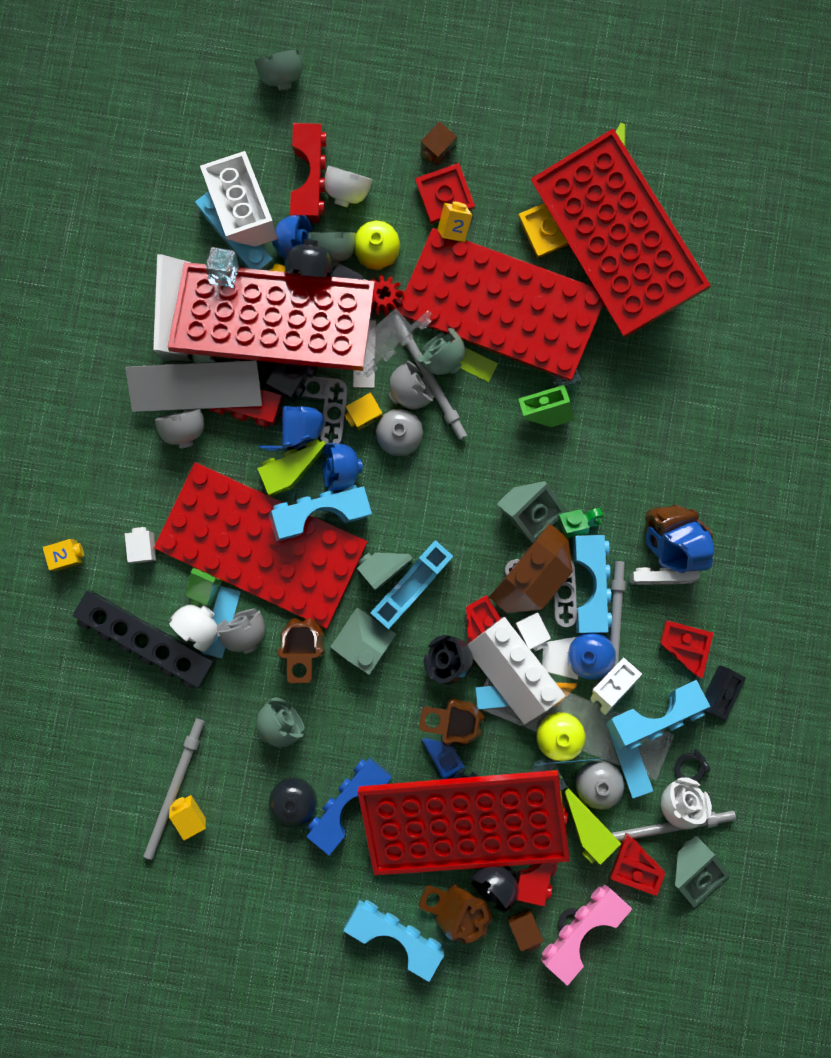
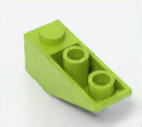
M314 440L307 443L305 449L300 451L292 449L284 453V457L275 460V458H271L262 462V467L257 469L268 495L273 497L294 488L323 453L326 445L325 441L319 442V440Z

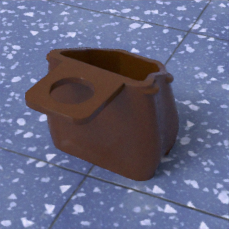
M672 505L669 507L652 508L646 512L645 534H647V528L652 527L662 537L665 533L688 523L700 522L702 529L708 531L713 540L712 531L699 520L698 512L694 509ZM651 535V541L657 548V540Z
M293 618L280 633V646L277 655L281 658H287L288 682L309 683L312 680V658L322 657L326 653L324 633L312 618L305 619L304 621ZM297 663L304 664L307 669L305 676L302 678H297L292 673V668Z
M450 698L447 702L446 710L424 707L421 712L419 728L423 732L441 734L444 745L466 746L482 736L480 725L484 721V715L472 702ZM436 713L440 717V723L437 727L431 728L427 726L425 719L428 714Z
M458 885L450 886L448 891L427 886L419 901L420 909L437 915V925L453 941L469 944L485 937L487 927L492 921L491 911L485 901L474 897ZM432 893L438 894V903L432 907L428 906L426 903L427 897Z

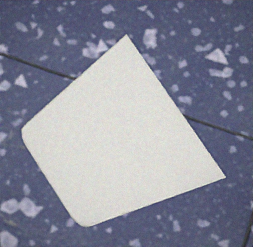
M576 637L546 642L547 646L543 648L542 666L547 672L578 680V675L572 671L568 663L567 655L569 646Z

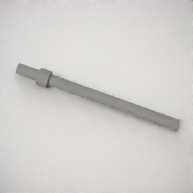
M395 314L391 317V320L443 410L445 421L448 425L452 426L459 440L467 437L459 421L460 416L456 410L452 409L433 373L427 371L418 362V355L423 356L401 316Z
M615 561L614 580H611L613 602L610 641L616 650L614 667L618 664L622 597L623 591L626 589V581H624L625 562Z
M195 719L190 735L186 736L184 741V751L144 853V857L152 860L169 818L170 806L176 799L192 754L199 746V736L205 723L201 719Z
M728 811L717 814L711 812L710 817L698 827L706 826L710 828L718 826V823L735 821V812ZM668 822L613 832L612 834L620 842L623 841L625 833L630 834L636 839L685 829L677 828Z

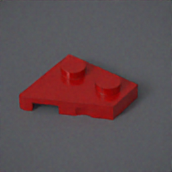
M487 595L466 607L468 644L501 619Z
M665 620L659 644L693 674L703 678L714 633Z
M625 833L610 873V879L657 896L665 876V871L630 834Z

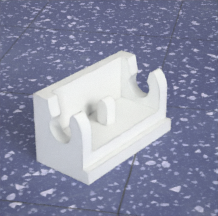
M623 658L593 689L592 703L596 702V700L602 704L600 711L606 715L634 686L642 673Z

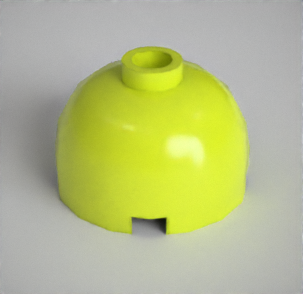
M377 220L367 222L361 226L355 235L354 251L358 261L363 266L373 270H381L388 265H392L398 258L400 251L399 237L394 228L386 222Z
M564 712L552 713L546 716L540 722L536 734L539 749L546 757L554 761L565 762L574 759L581 753L585 745L586 734L583 725L576 717Z

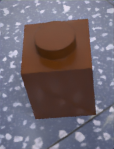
M439 121L421 141L422 156L427 161H433L439 165L456 147L457 136Z
M530 908L507 918L521 951L526 950L529 952L535 950L540 946L539 943L544 942Z

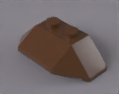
M549 523L488 598L506 613L542 610L573 572L568 538Z

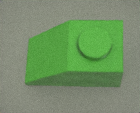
M565 385L518 399L524 419L549 427L574 421Z
M193 568L185 596L191 598V604L200 608L203 605L211 606L223 580Z

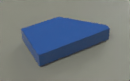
M429 738L422 739L443 779L457 773L460 768H465L452 745L447 746L442 742Z

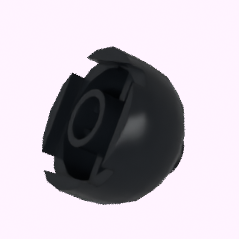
M304 239L303 244L295 245L289 250L285 260L284 272L288 274L296 272L304 276L332 277V257L326 248L318 246V241Z
M442 635L430 642L428 645L430 647L428 655L424 656V668L430 679L441 684L450 685L459 683L468 676L472 669L473 656L470 648L463 640L457 637Z
M291 777L275 785L270 793L268 804L270 813L275 821L283 826L297 827L302 826L311 819L316 811L318 800L316 791L307 781Z
M509 866L479 868L470 878L472 880L471 884L487 902L491 900L497 903L494 908L502 913H507L517 900L519 887L514 878L516 873Z

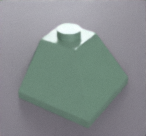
M545 481L514 487L497 503L504 515L532 544L549 523L553 525L558 520L559 514L567 512Z
M368 553L358 561L360 566L357 569L377 591L411 563L413 558L410 554L375 553L371 556Z
M356 608L330 648L367 674H370L396 636V633L359 608Z
M697 836L692 840H688L682 849L678 851L675 886L695 908L730 876L715 854Z

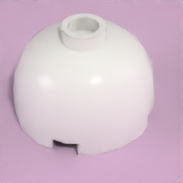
M328 166L324 183L327 193L335 198V204L348 207L349 203L357 204L365 199L370 190L372 179Z
M196 605L183 606L168 620L170 626L185 641L189 639L192 642H196L193 646L203 652H206L212 645L217 635V623L212 618L215 614L205 605L202 608Z
M679 778L668 785L662 794V813L667 821L677 828H696L703 824L711 815L712 805L707 792L703 793L698 788L700 784L690 778Z

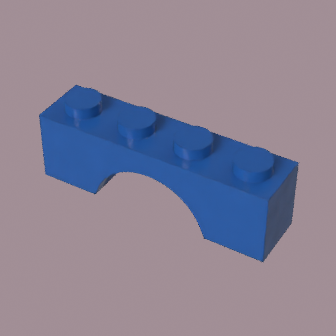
M370 757L367 761L362 759L353 770L356 772L355 776L351 781L348 778L345 779L338 788L341 792L335 800L331 797L322 808L326 812L320 819L315 817L307 827L310 830L307 838L328 855L333 852L345 837L346 831L341 821L342 808L350 799L358 796L359 786L387 784L392 778L389 772Z

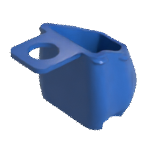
M284 406L282 446H259V449L263 451H290L302 448L311 441L318 440L324 425V416L316 408Z
M700 522L688 523L665 533L662 537L652 527L647 528L646 544L659 557V564L662 567L670 568L679 573L704 571L712 567L714 544L710 533L702 529ZM651 535L657 540V548L651 541Z

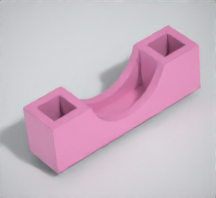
M605 884L602 888L598 887L592 893L590 902L578 909L573 922L561 929L556 942L549 944L545 948L541 961L568 986L584 967L579 954L580 943L584 935L590 929L600 925L617 928L632 908Z

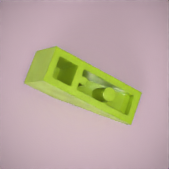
M568 788L564 792V796L580 845L584 849L582 854L591 864L596 861L597 864L601 865L621 843Z

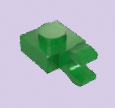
M600 508L592 509L586 514H583L580 509L559 514L558 522L564 535L567 538L588 534L589 527L601 525L600 518L604 515Z

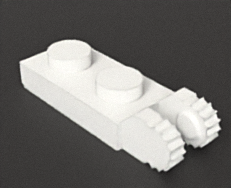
M646 567L636 568V572L629 575V583L631 585L690 584L697 581L701 573L700 571L679 573L670 568H660V571H650V568Z

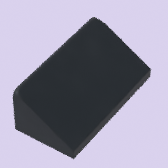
M719 665L705 693V697L710 705L705 712L726 721L746 678L729 668Z

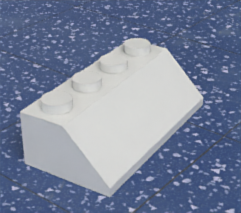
M245 151L200 166L228 240L256 247L277 239L272 218Z
M157 255L153 350L162 360L191 361L192 354L169 352L167 347L184 262H191L165 255Z
M505 617L501 618L468 644L473 659L524 725L565 697V694Z

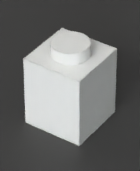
M146 527L133 528L132 533H125L128 563L157 561L153 532L146 531Z
M534 613L514 623L522 640L529 649L533 648L534 651L546 647V641L551 639L538 613Z

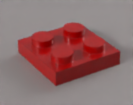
M459 163L415 178V183L430 224L440 221L444 203L453 204V202H460L465 204L469 211L475 209V204Z

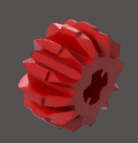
M382 275L379 276L378 283L372 279L371 281H375L372 309L376 308L375 315L378 316L381 310H383L384 315L389 316V309L396 313L398 311L396 305L403 304V300L400 298L404 296V291L398 290L401 287L400 283L392 284L393 277L391 276L387 281H384ZM385 292L388 293V297H385L384 300L380 299V295H384Z

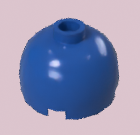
M292 215L285 217L277 224L275 228L277 239L272 241V245L282 259L286 260V256L293 246L303 244L304 239L308 240L309 231H313L306 215Z
M327 443L323 450V455H327L326 462H322L324 484L326 487H329L328 491L347 489L357 481L358 473H362V461L357 458L355 451L345 444Z
M596 632L583 633L577 636L570 644L567 652L568 663L572 671L586 680H598L607 676L614 668L616 661V650L612 642L605 635Z

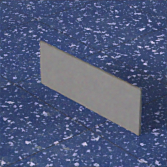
M257 360L125 367L132 412L262 406Z

